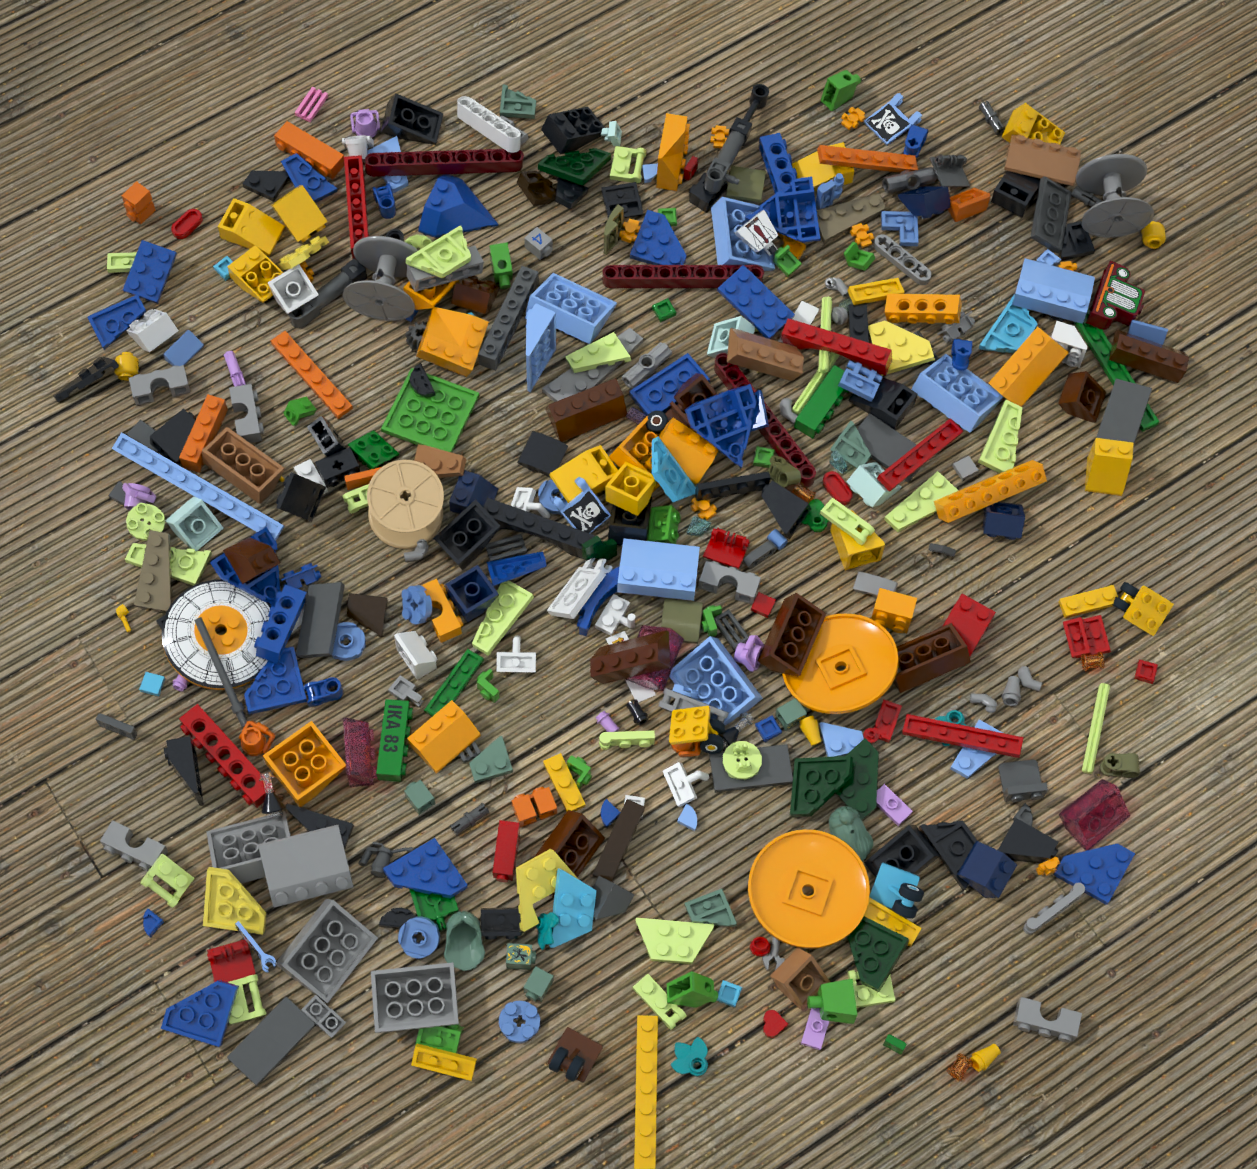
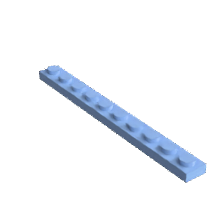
M122 432L112 447L114 451L189 494L202 499L203 502L252 530L259 532L267 527L275 541L285 527Z

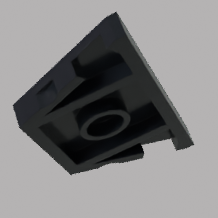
M963 820L953 821L952 823L940 822L934 825H920V831L940 855L939 858L961 889L963 891L966 890L969 884L957 874L977 839Z

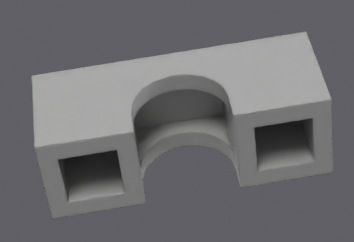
M184 365L172 366L165 370H155L148 374H137L129 378L136 406L154 402L153 393L158 387L162 386L170 389L172 397L191 393Z
M252 384L230 387L234 413L241 411L248 413L246 417L235 420L237 434L249 443L262 441L261 434H264L263 423H259L258 420L261 417L260 407H256L255 403L259 401L257 390L253 391Z
M706 561L699 579L698 588L717 594L720 585L730 583L736 588L735 600L753 605L761 577L751 572H741L734 567L722 566L715 561Z
M113 820L100 840L104 851L112 855L117 853L121 855V859L128 863H132V861L138 863V867L147 872L161 854L166 856L168 853L165 845L148 837L140 847H130L129 841L133 836L130 828Z
M1023 997L1019 999L1013 1026H1017L1019 1030L1030 1032V1030L1036 1031L1043 1037H1059L1058 1040L1069 1043L1077 1038L1082 1013L1061 1008L1057 1014V1019L1048 1021L1040 1013L1041 1002Z

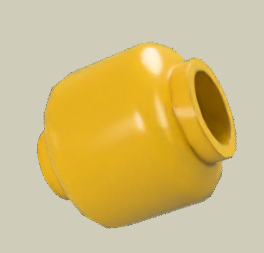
M1151 221L1141 230L1142 241L1145 246L1156 249L1165 243L1166 234L1163 224Z
M122 352V355L115 358L119 367L114 370V373L120 380L129 381V378L139 373V360L133 356V353Z

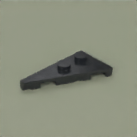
M99 357L93 361L91 367L81 370L77 378L53 395V397L59 402L69 397L70 393L77 387L80 390L103 377L107 368L113 367L115 370L119 365L113 359Z
M287 803L286 809L308 832L339 825L344 849L346 848L354 827L353 823Z

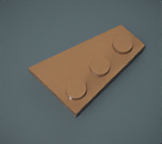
M418 444L414 461L423 463L431 468L438 478L463 476L466 464L464 456Z

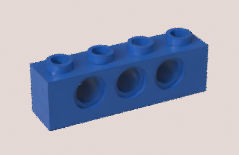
M780 133L762 136L759 140V150L775 194L779 190L785 189L792 180L797 178L796 169L792 168L791 155L790 153L787 154L786 140L782 139Z
M284 585L283 590L278 591L275 599L277 603L275 606H271L268 614L270 618L268 622L265 621L261 629V632H263L262 636L257 637L254 644L257 657L278 664L305 605L307 592L288 585Z

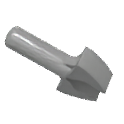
M775 937L772 939L770 954L762 956L763 965L767 971L769 962L772 959L776 963L775 970L785 961V958H780L778 955L780 940Z

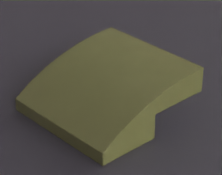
M731 166L730 175L740 181L738 185L728 182L726 198L761 203L766 171Z
M619 204L610 214L605 226V255L618 243V232L623 227L624 208Z
M665 598L661 632L669 631V641L698 644L703 603Z

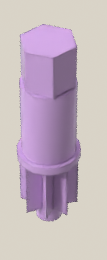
M227 351L224 357L234 387L246 385L235 353Z

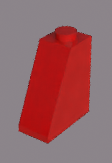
M499 820L492 872L493 878L499 882L513 881L520 841V823Z

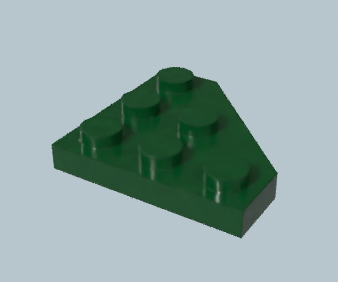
M593 148L589 149V152L586 153L572 151L565 152V156L555 157L554 154L547 155L538 163V170L583 186L611 160V153Z
M866 738L846 755L853 758L852 778L835 793L847 806L858 811L862 821L877 809L879 752Z
M851 756L795 758L790 815L792 817H811L852 778L853 758Z
M864 916L856 929L847 937L861 984L880 992L908 945L909 938Z

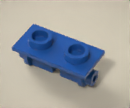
M312 563L302 566V571L295 573L292 570L283 574L284 578L281 581L285 580L286 584L284 585L298 589L303 587L301 579H304L305 584L308 585L319 581L321 574L319 570L315 571L314 569L317 565L313 566Z

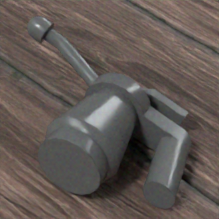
M372 842L374 847L366 848L358 864L366 866L372 854L377 855L371 865V874L379 878H385L386 875L383 872V868L390 864L393 853L409 851L410 853L415 848L405 847L391 850L384 847L382 843Z

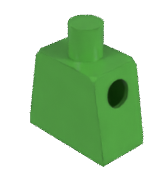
M848 70L829 77L820 101L831 111H834L853 97L856 86L861 83L860 77L857 74L852 75Z
M508 243L489 245L494 282H499L500 289H508L511 287L510 281L513 279Z
M692 971L667 983V1003L697 1008L708 1002L714 1003L718 999V992L714 990V981Z
M853 979L820 985L818 996H808V1008H819L822 1020L854 1024L857 1017Z

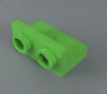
M672 505L651 507L647 541L676 544V540L679 537L678 523H680L681 517L680 513Z
M450 1025L419 1029L416 1044L457 1053L464 1027Z

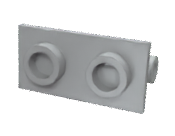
M964 311L961 312L960 323H945L942 325V330L937 335L943 333L944 341L946 343L952 342L961 335L958 328L964 333L974 326L975 320L969 317L972 311L966 314Z

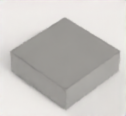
M970 456L952 465L962 481L977 474L979 471Z

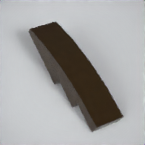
M629 799L626 800L594 870V877L598 878L600 876L611 882L613 881L645 811L644 806Z

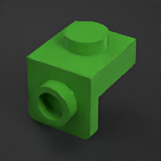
M852 242L844 252L848 266L866 271L875 260L873 253L860 250L856 242Z
M789 245L784 248L780 247L774 253L775 257L773 260L775 265L787 277L802 264L789 251Z
M306 396L289 401L284 415L292 426H295L300 418L314 415L317 409Z
M721 605L708 606L703 610L701 625L704 633L707 632L708 636H717V626L714 618L722 613Z
M488 669L478 676L477 689L481 691L480 694L486 700L490 699L495 703L500 698L499 690L489 683L493 679V671Z
M571 755L567 760L568 769L580 776L577 780V787L581 789L592 778L591 767L586 765V761L582 758H575Z

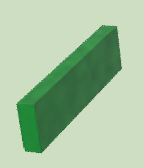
M467 649L424 709V712L433 717L451 700L455 703L484 662V658Z

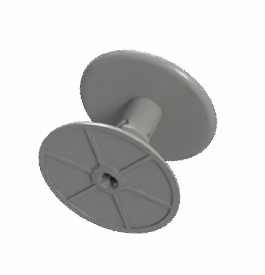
M1112 154L1091 160L1079 169L1076 174L1078 187L1088 193L1092 192L1095 195H1103L1104 200L1088 209L1083 215L1082 227L1086 232L1093 236L1104 238L1122 237L1145 228L1152 221L1154 216L1152 206L1144 200L1126 197L1125 191L1140 184L1145 178L1147 165L1142 159L1128 154Z
M371 236L357 241L353 248L354 256L360 264L375 272L372 275L374 281L364 280L349 284L343 291V299L346 304L354 311L373 319L397 321L410 317L415 310L412 298L403 290L393 286V284L396 282L394 277H407L406 258L418 250L404 241L391 237Z

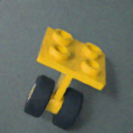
M1123 582L1120 590L1124 593L1121 598L1115 597L1114 604L1112 605L1125 612L1124 619L1154 636L1174 604L1144 585L1139 590L1131 584Z
M709 706L673 710L669 743L675 745L700 741V749L703 752L716 754L723 750L724 741L718 734L725 732V725L719 720L710 719Z

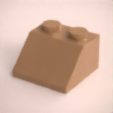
M797 948L770 975L778 989L802 1011L808 1006V996H818L820 985L830 983L814 957L800 948Z

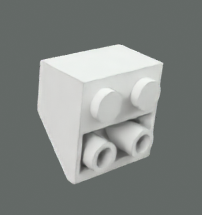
M156 309L147 311L144 314L145 317L133 321L126 330L134 341L147 352H151L179 331L166 312Z
M1056 321L1051 337L1069 352L1062 363L1080 368L1087 345L1075 326Z

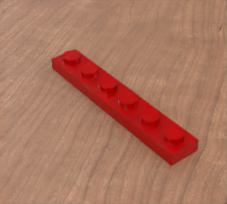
M950 418L883 471L877 479L890 492L959 437L963 430Z
M910 714L906 715L902 735L1020 758L1024 737Z

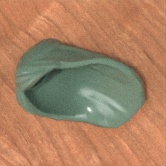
M841 806L832 812L829 818L830 834L847 843L863 862L873 848V839L866 830L858 811L849 806Z
M459 911L454 913L446 924L447 933L444 957L447 963H454V968L468 971L476 968L483 961L485 951L481 939L479 919L472 913Z

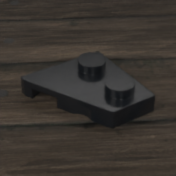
M252 170L242 185L243 188L274 202L290 178L286 171Z
M558 177L555 202L571 209L587 195L589 188Z
M1082 221L1067 224L1060 257L1061 261L1094 254L1095 248L1089 233L1082 227Z

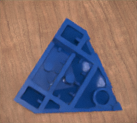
M444 174L437 179L425 203L418 232L437 238L442 237V234H447L458 226L462 227L463 232H469L490 225L495 227L498 226V223L462 179Z
M812 177L792 180L789 186L782 191L779 190L761 204L758 210L745 217L749 221L760 211L764 210L777 233L802 243L820 240Z
M751 384L721 392L696 402L685 409L690 427L742 468V458L747 447L752 424L751 417L756 406V399Z
M267 527L250 537L271 546L274 552L277 550V543ZM225 553L210 562L220 579L264 602H269L272 606L276 605V595L280 590L278 565L242 584Z

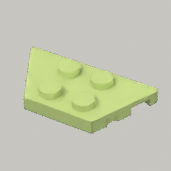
M458 226L407 257L406 264L444 278L470 262L471 254L467 248L466 238L464 239L463 229L461 226Z
M636 918V925L639 928L644 945H646L651 961L692 964L714 928V924Z

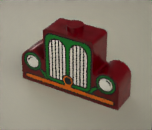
M1111 260L1109 261L1097 288L1086 320L1087 324L1107 330L1114 320L1130 326L1132 320L1137 315H1140L1144 307L1141 303L1145 290L1127 282L1131 274L1128 268Z

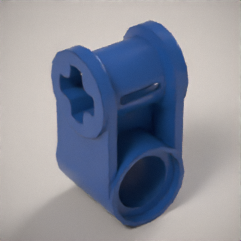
M911 124L905 140L903 154L915 155L917 158L926 141L928 129Z
M390 183L379 188L372 187L374 199L381 216L385 219L393 218L396 214V207Z
M953 340L951 355L952 366L955 369H968L969 357L972 352V341Z
M334 677L304 685V690L307 691L309 699L307 704L311 707L338 700L343 696L342 685ZM333 686L338 687L334 692L329 691Z

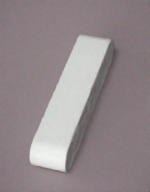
M467 96L458 98L457 117L504 150L511 153L520 150L521 133L518 129Z

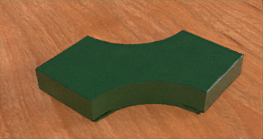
M595 536L582 544V557L586 561L593 558L598 560L602 558L608 561L617 556V543L613 539L601 541L598 536Z

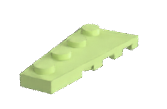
M1008 400L1003 402L978 463L998 473L1014 468L1016 446L1018 445V430L1020 429L1022 415L1021 406Z
M937 471L887 514L884 520L895 531L899 532L917 523L919 520L933 515L936 512L935 500L959 490Z
M133 543L125 558L126 563L142 568L147 544ZM171 547V578L193 586L198 584L212 552L204 550V552L195 551V549L188 548L187 550Z
M509 580L500 583L498 590H496L499 596L488 607L486 617L481 622L472 642L474 648L488 656L534 598L532 593Z

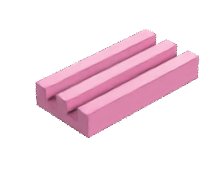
M312 86L295 111V116L311 123L328 98V93H322L319 89L317 91ZM319 97H321V98L319 99V101L317 102V104L315 105V107L313 108V110L311 111V113H310V114L308 115V117H307L306 115H307L308 112L312 109V107L314 106V103L316 102V100H317Z

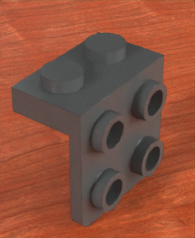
M1036 760L999 764L998 770L1005 802H1020L1027 799L1039 800L1044 798L1048 791L1047 783L1041 782L1038 762Z

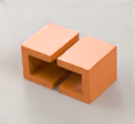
M137 181L121 195L124 202L123 205L127 211L126 215L133 222L137 221L139 224H142L156 211L150 191Z
M549 787L536 788L531 795L519 794L511 800L513 811L518 823H520V828L537 822V815L532 802L535 804L540 820L558 814L557 806Z

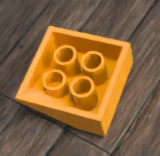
M666 113L658 155L656 188L677 191L678 185H682L683 174H681V169L684 170L686 159H683V157L688 154L690 124H687L688 116Z
M434 307L431 310L416 357L467 377L473 370L489 322L474 315Z
M647 416L609 456L618 467L621 468L625 462H628L652 474V455H650L652 439L658 437L660 433L655 434L648 430L646 426ZM656 482L653 492L660 486L658 482Z
M312 721L263 755L266 765L299 807L304 806L315 798L347 767Z

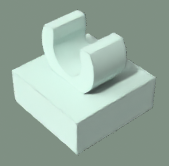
M616 121L609 122V128L602 129L601 136H605L604 141H611L613 146H620L622 130Z

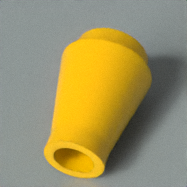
M809 716L799 721V727L811 746L820 744L822 740L818 720L814 716Z
M992 1044L972 1053V1057L969 1059L970 1064L978 1072L985 1071L995 1058L1001 1054V1051L996 1044Z

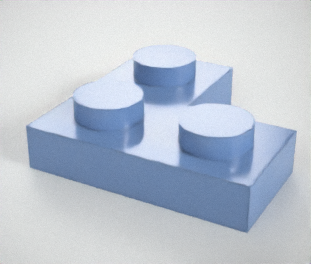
M881 212V230L899 231L900 246H918V216H913L911 212Z

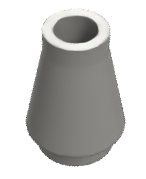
M1016 676L1008 678L1001 696L1005 705L1016 706L1021 701L1020 679Z

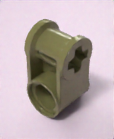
M772 456L770 458L771 464L766 472L769 471L771 480L782 487L800 483L801 473L797 468L793 467L782 457Z
M1109 753L1104 758V761L1101 762L1100 771L1108 777H1138L1140 775L1139 757L1135 753Z

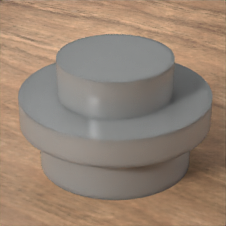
M835 307L832 310L831 317L836 324L841 325L848 319V314L845 308Z

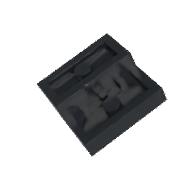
M637 182L601 187L607 218H609L618 204L624 208L623 218L643 215Z
M532 431L517 463L532 472L537 470L551 478L549 474L559 467L568 445L545 434Z

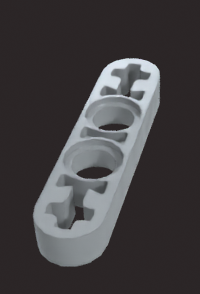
M881 234L875 238L874 249L917 284L926 285L930 282L931 271L887 235ZM897 251L901 256L893 257L891 252ZM906 262L913 263L914 267L907 268L904 264Z

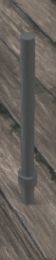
M202 617L197 618L194 621L232 704V712L236 714L243 728L247 723V718L243 712L245 709L242 702L239 703Z

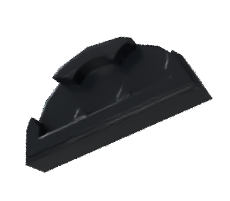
M422 364L416 365L410 376L411 388L420 396H436Z
M402 907L393 908L381 917L379 927L400 929L410 918L416 916L408 909Z

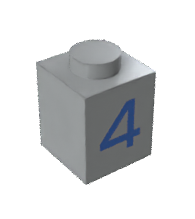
M538 227L524 238L525 248L539 260L544 256H548L553 250V240Z

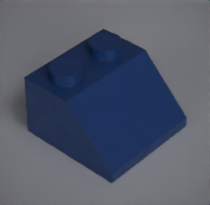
M921 186L915 190L898 194L900 201L913 216H921L922 219L931 218L932 214H942L944 210L951 208L948 186Z
M464 470V474L459 476L449 500L450 511L460 514L474 500H477L484 507L487 498L495 500L498 488L481 475Z
M997 502L985 507L982 526L983 534L989 537L1005 536V538L1011 540L1021 538L1025 521L1023 505Z
M478 565L445 584L447 595L467 623L484 613L499 596Z
M976 841L957 875L984 898H999L1017 864L1003 852Z

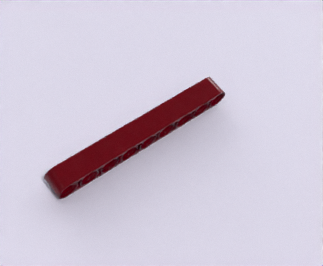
M504 149L370 153L365 157V171L367 175L372 177L519 172L523 168L524 153L521 150L511 153Z
M607 265L603 269L602 282L607 288H718L743 265ZM744 265L763 283L764 270L758 265Z
M720 353L716 356L714 371L728 390L751 384L737 365L727 363L728 354ZM751 384L753 393H755L756 390H755V388H754V387L752 386V384ZM764 402L769 426L758 429L771 448L775 449V453L779 457L784 458L789 464L800 471L801 481L799 485L804 488L811 487L816 476L814 466ZM772 432H776V433H778L779 435H773V434H771V433H772ZM807 474V475H810L811 477L806 478V477H804L803 475Z

